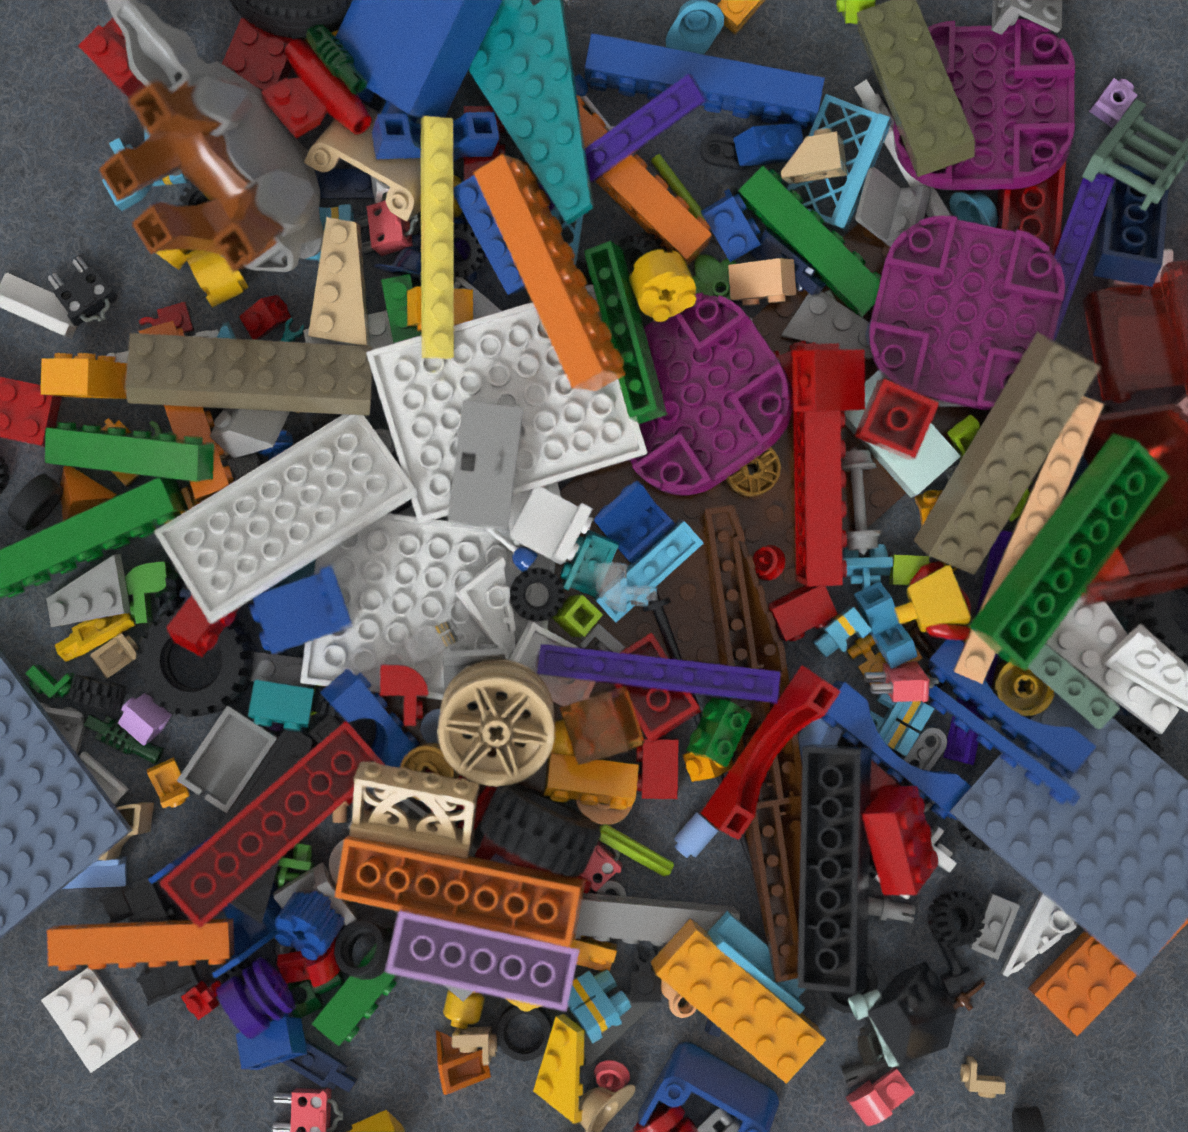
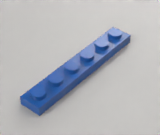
M936 685L929 689V697L932 700L930 705L942 715L946 712L955 717L953 720L955 725L966 733L971 729L979 735L976 740L988 750H991L993 747L1002 753L1000 758L1012 768H1015L1016 765L1026 771L1024 776L1033 784L1039 786L1043 783L1051 789L1048 794L1061 805L1066 801L1074 806L1081 798L1074 788Z

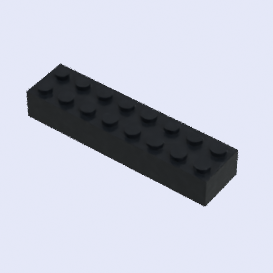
M819 744L803 746L798 988L857 994L867 988L870 844L862 813L870 805L872 747Z

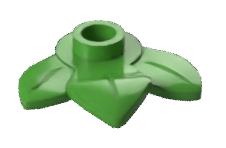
M698 255L695 260L696 276L692 277L696 285V293L717 297L722 296L731 300L728 265L737 263L735 261L730 263L728 258L719 263L717 259L710 255ZM723 286L726 290L719 293L716 291V288Z

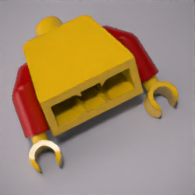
M942 561L922 565L910 580L909 587L907 588L906 594L909 603L894 608L899 624L916 619L921 632H928L931 636L963 640L966 642L971 629L965 625L969 624L971 617L953 573L957 568H951L950 565L947 566Z

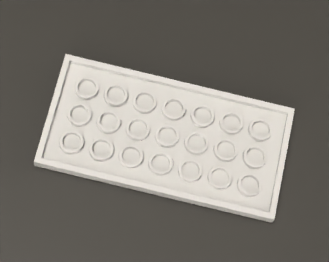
M343 414L155 530L154 533L205 616L212 624L415 497L418 493L364 415Z

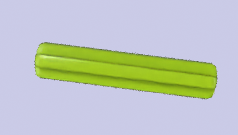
M607 824L599 826L601 833L599 840L663 877L671 874L674 867L672 861Z

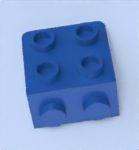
M639 481L626 486L614 501L600 509L594 519L607 538L619 542L618 550L631 564L637 561L675 526L673 520L654 502Z

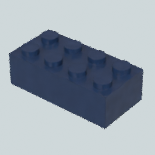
M1117 164L1153 185L1156 183V180L1131 166ZM1107 173L1106 176L1115 180L1098 224L1093 276L1153 287L1163 265L1169 188L1165 191L1157 205L1152 202L1147 210L1144 211L1140 207L1147 195Z

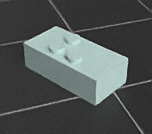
M879 370L865 382V408L877 381L885 379ZM865 410L844 411L845 425L853 434H855ZM932 424L928 428L915 459L907 460L859 439L911 498L917 496L961 457Z

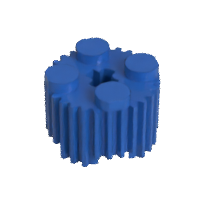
M317 890L311 891L310 894L294 892L274 921L275 930L278 931L275 939L284 947L291 945V948L301 951L306 959L316 960L320 954L323 955L343 927L345 918L341 914L335 913V909L330 908L331 901L323 893L319 894Z

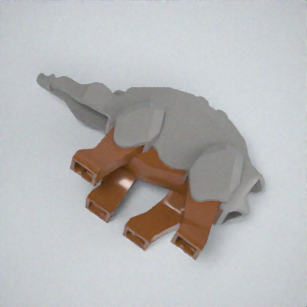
M106 0L112 17L125 36L130 70L145 85L128 102L137 112L139 120L149 134V138L138 148L119 150L98 170L117 201L125 199L169 175L177 176L182 173L210 200L200 205L183 207L158 202L150 206L135 219L132 225L150 254L174 249L205 250L222 256L232 272L243 267L258 271L287 272L296 268L299 258L306 259L317 255L322 249L324 230L319 215L320 188L315 171L304 163L308 154L307 149L301 145L299 140L293 136L263 101L261 91L221 63L214 61L211 64H207L198 56L195 45L186 32L165 24L147 5L139 3L137 0Z

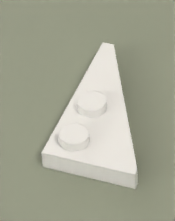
M498 557L455 590V592L491 644H497L498 648H505L504 659L509 660L516 648L514 637L516 628L513 609L509 603L510 589L509 586H506L504 573L506 563L503 557Z
M1040 892L1000 973L1008 977L1010 974L1018 972L1026 966V962L1053 946L1064 934L1070 933L1077 928L1076 925L1078 924Z

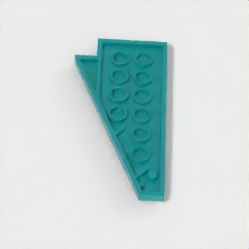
M502 0L468 70L569 225L594 208L563 1L542 0L534 6L530 0Z

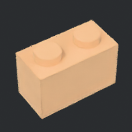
M778 258L728 265L730 298L734 301H742V306L760 305L759 299L767 298L768 303L785 302V296L796 295L794 259Z

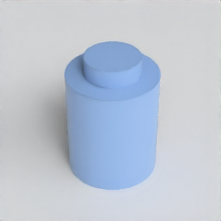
M696 812L673 838L677 842L674 847L686 858L690 855L696 858L717 834L718 830Z

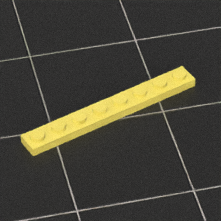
M423 116L421 118L422 358H454L453 118Z

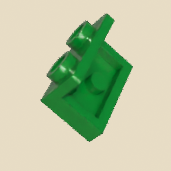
M711 697L709 703L703 709V716L696 730L691 734L687 751L727 767L750 720L751 713L731 701Z

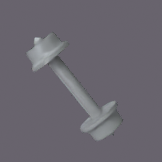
M854 446L845 453V458H841V470L851 472L856 530L846 533L847 548L849 551L859 550L864 555L868 549L878 548V537L882 534V530H867L862 470L876 468V463L872 462L869 450H859Z

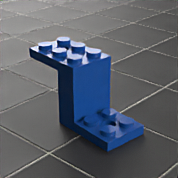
M332 566L319 569V574L260 593L252 598L254 603L249 604V608L254 621L262 625L263 632L259 633V637L264 650L278 655L286 652L287 649L353 627Z

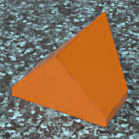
M64 466L60 486L63 488L61 498L63 521L116 497L117 494L72 466Z
M436 1030L437 1062L444 1095L491 1077L489 1065H483L482 1049L469 1053L459 1052V1048H452V1037Z

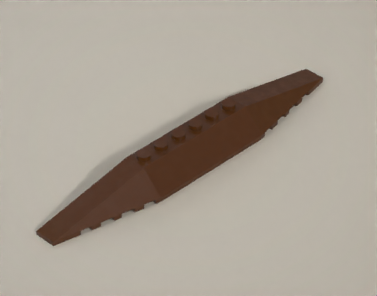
M734 505L704 509L720 665L781 672L778 691L779 699L790 683L785 649L782 640L779 639L773 614L769 611L764 597L763 586L760 585L752 555L748 552L745 543L746 539ZM725 697V700L731 701L751 713L750 720L734 752L735 762L776 703ZM797 734L786 743L768 769L760 789L756 816L745 831L775 982L798 979L802 761Z

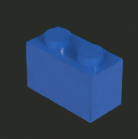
M800 123L753 126L733 138L740 166L788 162L804 141Z
M283 1014L284 1017L279 1021L271 1018L270 1027L252 1040L241 1032L236 1033L241 1069L260 1070L308 1054L301 1019L291 1018L289 1014Z

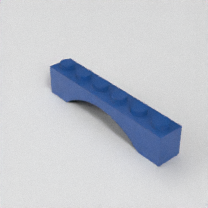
M946 639L929 659L928 668L930 669V674L937 678L939 682L944 683L946 681L954 688L953 692L965 702L970 700L977 706L976 710L985 719H993L999 723L1001 731L1009 738H1017L1023 742L1025 750L1037 759L1041 757L1050 764L1048 767L1054 774L1061 778L1065 776L1071 780L1092 755L1096 746L1072 727H1056L1041 724L1021 716L1005 705L994 694L985 679L983 683H980L954 672V667L965 643L961 640Z
M836 680L833 686L841 692L824 717L820 719L833 729L835 726L840 728L844 732L842 737L851 745L857 746L859 744L861 747H872L871 761L876 765H879L881 762L888 768L886 773L896 782L901 783L904 781L909 786H917L920 797L932 804L930 810L942 819L949 817L957 820L949 812L972 786L955 773L919 769L898 757L885 744L878 733L870 714L868 700L846 682Z

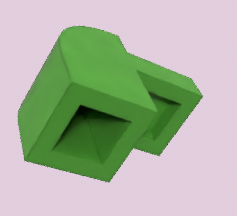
M170 562L142 564L133 568L126 575L128 596H133V601H130L129 604L130 615L132 619L135 618L136 624L151 623L153 621L150 594L157 593L166 587L165 578L171 573Z

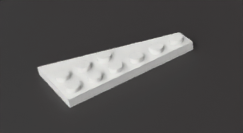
M1091 582L1046 643L1100 690L1157 734H1163L1179 709L1173 703L1104 664L1105 656L1128 634Z

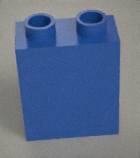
M353 0L337 32L336 38L353 57L355 68L367 81L366 88L360 93L357 91L360 99L371 102L376 93L387 100L381 114H408L409 118L415 123L418 118L423 116L445 118L502 0Z

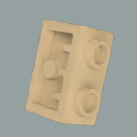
M492 1026L455 1029L452 1034V1048H459V1052L469 1053L476 1052L477 1047H482L483 1065H489L491 1058L496 1057L497 1036L492 1034Z

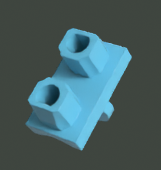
M878 544L876 549H869L868 558H859L858 550L849 551L847 545L846 548H842V560H846L847 563L846 577H850L851 584H861L863 590L869 587L870 584L881 582V576H890V569L893 567V557H888L884 544Z

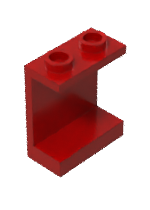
M865 349L792 351L793 412L865 410Z

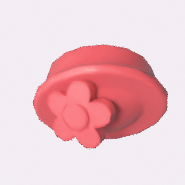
M614 1060L601 1061L594 1070L598 1086L613 1092L622 1089L630 1080L628 1069L622 1063Z

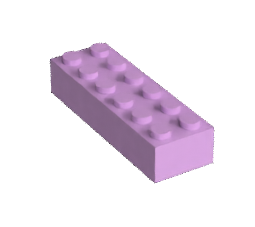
M398 911L385 972L566 1011L579 950Z

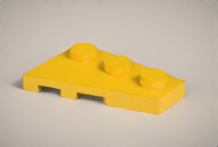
M562 1014L555 1017L533 1092L573 1124L582 1121V1110L579 1109V1096L583 1095V1084L579 1083L580 1067L584 1065L585 1030Z

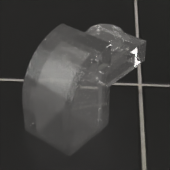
M594 562L595 590L600 599L610 608L626 612L627 600H631V605L647 606L649 605V600L657 599V588L654 586H627V564L625 562Z

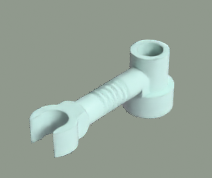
M877 989L863 995L858 993L848 998L850 1008L857 1020L869 1016L867 1014L868 1010L881 995ZM871 1020L877 1037H879L878 1039L888 1066L895 1067L899 1065Z

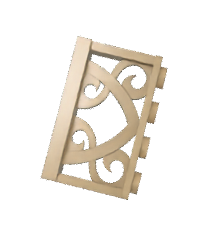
M363 761L360 763L354 777L351 837L465 859L468 858L474 841L478 783L469 782L464 779L443 777L437 774L411 771L406 768L380 765L375 762ZM367 786L373 787L375 794L381 799L372 796L367 790ZM417 796L434 813L427 814L420 820L409 819L407 814L394 804L405 798ZM365 801L376 806L373 811L364 810ZM457 804L465 805V808L460 812H449L455 809ZM465 819L464 829L456 828L454 821Z

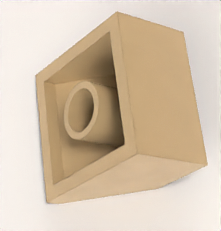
M831 128L814 131V136L805 138L782 169L781 177L791 185L848 175L843 139L837 132H832Z

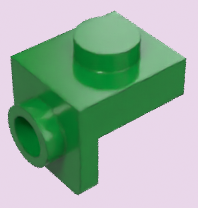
M33 665L25 673L31 679L29 681L30 686L40 694L44 692L50 699L57 698L58 696L63 698L69 694L73 676L75 675L74 673H67L57 682L41 665Z

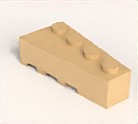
M326 217L308 336L371 346L360 224Z

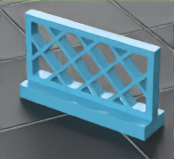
M826 94L809 136H814V131L819 130V128L832 129L847 122L853 137L844 140L843 143L846 145L855 141L859 152L856 158L846 162V167L852 164L853 166L850 173L847 169V181L844 186L833 190L829 178H827L825 181L830 192L815 199L809 187V183L814 181L789 184L787 190H796L805 186L811 201L803 205L805 207L813 205L815 211L823 218L825 223L847 231L859 204L868 169L874 167L893 121L886 115L877 114ZM832 103L840 106L845 118L829 124L825 115L829 104ZM846 109L855 113L848 116ZM860 115L871 118L868 130L856 135L850 120ZM824 120L826 126L820 128L822 121ZM864 137L863 142L860 146L858 139ZM842 192L839 200H837L835 194ZM832 196L836 207L830 218L820 214L816 203Z

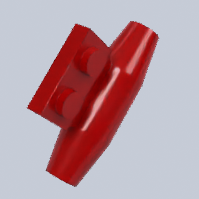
M301 38L292 40L285 48V56L298 78H284L261 92L263 101L296 139L320 125L326 113L355 135L365 132L370 127L372 118L358 94H352L340 77L331 74L315 54L311 45Z

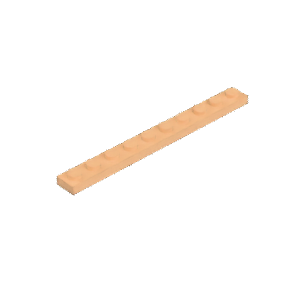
M1083 396L1042 464L979 612L1061 504L1104 404ZM971 629L953 671L983 683L996 652Z

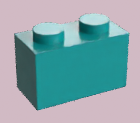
M254 680L248 713L249 719H254V724L267 727H271L272 722L284 724V729L291 731H301L302 727L308 728L314 689Z

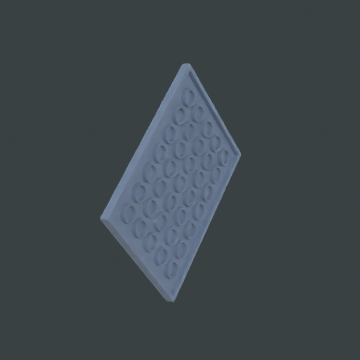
M0 650L1 940L133 830Z
M1054 692L1051 704L1043 712L1034 715L1030 720L1056 727H1072L1096 746L1092 755L1071 780L1065 776L1063 778L1059 777L1079 793L1081 798L1077 803L1072 806L1065 801L1061 805L1048 794L1051 789L1043 783L1039 786L1033 784L1024 776L1026 771L1019 765L1012 768L1000 758V754L949 813L1132 972L1139 976L1188 919V781L1114 718H1111L1101 729H1097ZM1017 738L1011 741L1013 744H1015L1017 747H1019L1021 750H1023L1025 753H1027L1029 756H1031L1033 759H1035L1037 762H1039L1041 765H1043L1045 768L1051 771L1048 767L1050 764L1041 757L1037 759L1033 757L1031 754H1029L1025 750V744L1023 742H1021Z

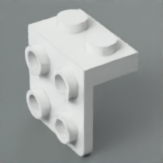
M543 487L534 488L510 532V537L561 565L566 559L571 561L576 554L579 544L575 543L580 532L586 534L593 521V518L589 517L592 508L584 504L576 506Z

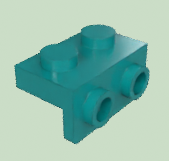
M587 530L583 537L578 536L575 543L579 544V548L571 563L565 562L560 578L563 579V589L569 590L571 587L595 597L619 547V542Z

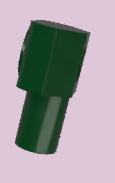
M341 971L329 982L314 988L311 980L287 983L296 1008L291 1011L292 1015L295 1018H302L322 1008L324 1003L320 995L345 982ZM294 988H304L307 992V999L298 1000L294 996Z

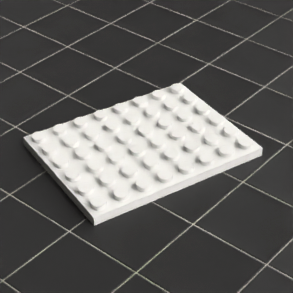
M593 284L585 286L589 296H592L597 302ZM533 302L454 325V358L452 359L422 358L421 336L366 352L401 468L418 493L411 500L419 524L448 516L463 400L523 408L513 495L647 455L639 424L628 417L619 380L617 379L597 391L573 389ZM599 310V312H597V313H598V315H599V317H600L601 322H603V321H602V317H601V313H600V310ZM463 455L461 470L474 472L476 456Z
M387 513L316 558L314 575L320 573L319 569L332 566L353 627L305 643L300 683L328 686L348 668L355 675L362 673L372 685L369 691L380 692V664H401L418 671L426 682L429 696L416 697L442 700L445 692L444 652L450 651V647L467 646L468 650H479L481 645L491 644L455 590L498 557H503L505 560L506 586H509L510 589L514 579L522 573L513 563V552L486 528L450 524L448 521L436 519L419 524L417 517ZM497 530L513 544L509 530ZM537 553V558L528 569H548L554 574L555 562ZM541 583L531 584L526 590L527 601L533 606H541L546 603L549 596L547 588ZM512 607L516 631H514L516 646L529 621L547 630L548 620H527L521 617ZM449 620L452 628L438 634L435 626ZM454 630L458 641L445 647L441 637ZM505 693V694H499V695H496V696H504V697H507L508 695H507V693Z

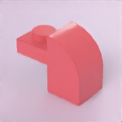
M895 1066L873 1084L870 1080L866 1081L849 1094L846 1099L864 1124L872 1126L893 1114L892 1110L915 1092Z

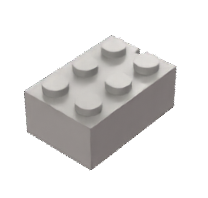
M227 705L177 781L198 795H204L206 790L210 793L204 799L225 813H228L279 737L264 727L254 724L253 720Z

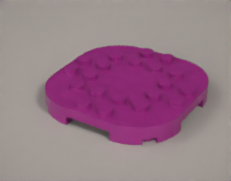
M1017 19L1015 25H1009L1002 35L992 31V26L955 27V21H946L929 26L928 30L975 139V157L917 177L894 121V147L897 158L903 168L922 184L943 190L1020 189L1041 183L1055 174L1070 154L1075 130V62L1067 42L1064 39L1060 40L1050 29L1028 19Z
M933 216L920 220L919 223L911 226L906 231L904 230L897 237L886 256L869 329V348L877 369L886 380L927 398L971 408L992 409L1037 332L1052 340L1054 338L1065 293V282L1060 263L1058 264L1050 252V248L1043 241L1025 231L1017 229L1014 232L957 220L955 216Z
M696 293V302L692 307L669 317L666 321L656 322L654 320L644 327L668 415L639 424L647 455L631 459L630 461L633 464V469L641 478L666 493L693 495L713 488L769 449L781 437L791 418L793 389L787 372L747 314L737 304L722 296L717 297Z

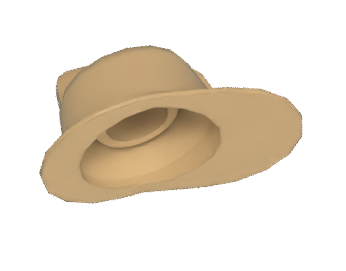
M632 1084L627 1085L616 1093L603 1087L587 1091L579 1100V1109L582 1110V1121L579 1123L586 1132H601L617 1112L632 1098L635 1086Z

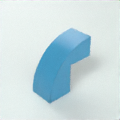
M880 581L854 594L861 615L872 630L870 634L891 669L918 656L913 639L897 620L894 611L895 605L891 595Z

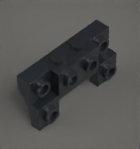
M153 874L99 898L100 903L103 902L109 915L110 923H117L128 917L130 922L175 921L180 918L174 904H169L167 899L164 900L157 883L151 884L148 879ZM166 961L165 966L151 967L152 971L136 978L137 983H140L148 1000L146 1002L148 1006L201 982L194 965L179 966L178 961Z

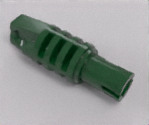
M322 24L307 29L306 38L331 74L340 77L352 94H357V91L358 93L362 92L367 86V81L354 66L353 57L336 36Z
M92 715L88 716L84 726L98 732L95 736V739L126 755L134 753L152 762L154 765L160 760L164 748L151 742L143 746L118 724V720L108 715L104 721Z

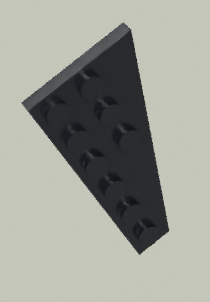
M284 729L213 836L310 752L313 740L299 731ZM279 860L230 902V904L261 924Z

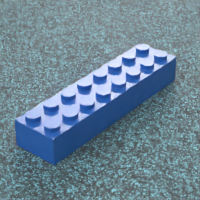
M591 33L585 63L586 83L590 84L591 89L597 91H606L608 87L619 89L618 93L624 96L633 97L636 93L647 95V99L653 100L687 74H692L707 98V101L702 104L704 110L713 113H720L721 109L733 111V116L739 118H749L750 115L760 116L761 121L770 124H777L778 120L790 122V124L800 123L801 129H806L807 126H813L819 111L825 80L824 77Z

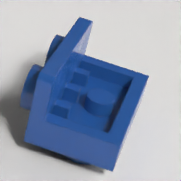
M727 189L724 191L725 197L703 209L701 213L731 263L761 245L756 236L761 232L754 219L750 218L747 220L743 214L747 207L739 193L733 196L731 191Z

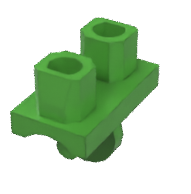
M297 843L294 847L292 859L280 858L278 866L281 869L276 871L274 878L278 880L279 889L286 885L288 881L291 882L299 877V874L290 873V868L304 871L314 868V863L311 862L312 846Z

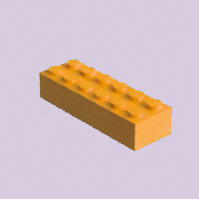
M691 918L651 961L658 977L786 1084L826 1041V1038L815 1023L802 1012L798 1014L719 950L708 933Z

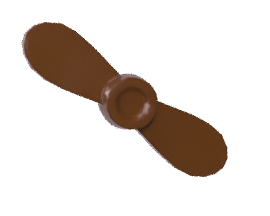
M981 979L966 993L962 991L959 996L954 998L956 1000L953 1004L954 1009L956 1010L959 1006H965L970 1011L973 1008L969 1003L970 997L983 988L986 983Z

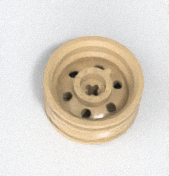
M507 659L483 660L464 668L448 684L441 702L438 739L444 757L460 775L483 785H510L530 777L544 764L554 742V704L545 682L527 666ZM503 691L508 696H496V693ZM476 701L478 706L476 709L471 710L467 706L468 703ZM524 709L530 711L531 716L524 718L520 714ZM463 733H464V734L473 735V736L470 737V738H465V737L463 736ZM515 742L525 743V745L518 746ZM491 746L496 747L497 754L495 756L487 754Z

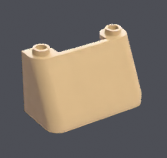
M365 104L364 106L372 118V123L362 134H353L334 119L312 145L304 163L317 171L328 172L336 166L339 158L390 186L386 196V204L394 215L409 221L421 211V158L376 159L372 130L377 114L381 113Z

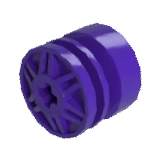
M262 957L252 963L253 968L247 966L242 970L245 982L241 978L233 976L217 988V996L224 1011L237 1029L251 1040L270 1027L268 1015L274 1020L279 1021L284 1017L283 1012L288 1014L296 1008L294 998L287 983L280 973Z

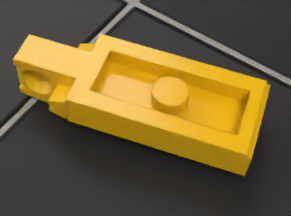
M130 613L81 622L72 627L73 632L69 637L55 644L56 652L65 662L70 661L135 626L134 620L131 618Z

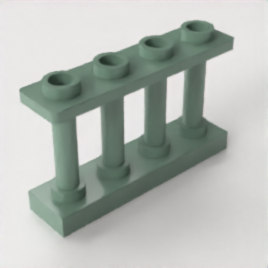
M1136 99L1093 154L1082 177L1093 182L1099 173L1103 175L1105 173L1110 174L1147 195L1140 207L1146 211L1152 202L1156 205L1158 204L1165 191L1168 190L1175 177L1178 176L1188 161V138L1185 142H1182L1144 121L1145 117L1141 113L1146 104ZM1137 131L1173 150L1176 152V155H1170L1134 133ZM1126 145L1133 147L1165 165L1166 169L1158 168L1123 147H1126ZM1113 160H1121L1156 180V183L1153 185L1117 165Z
M1047 643L1028 666L1029 670L1097 729H1101L1119 710L1115 700L1090 682Z

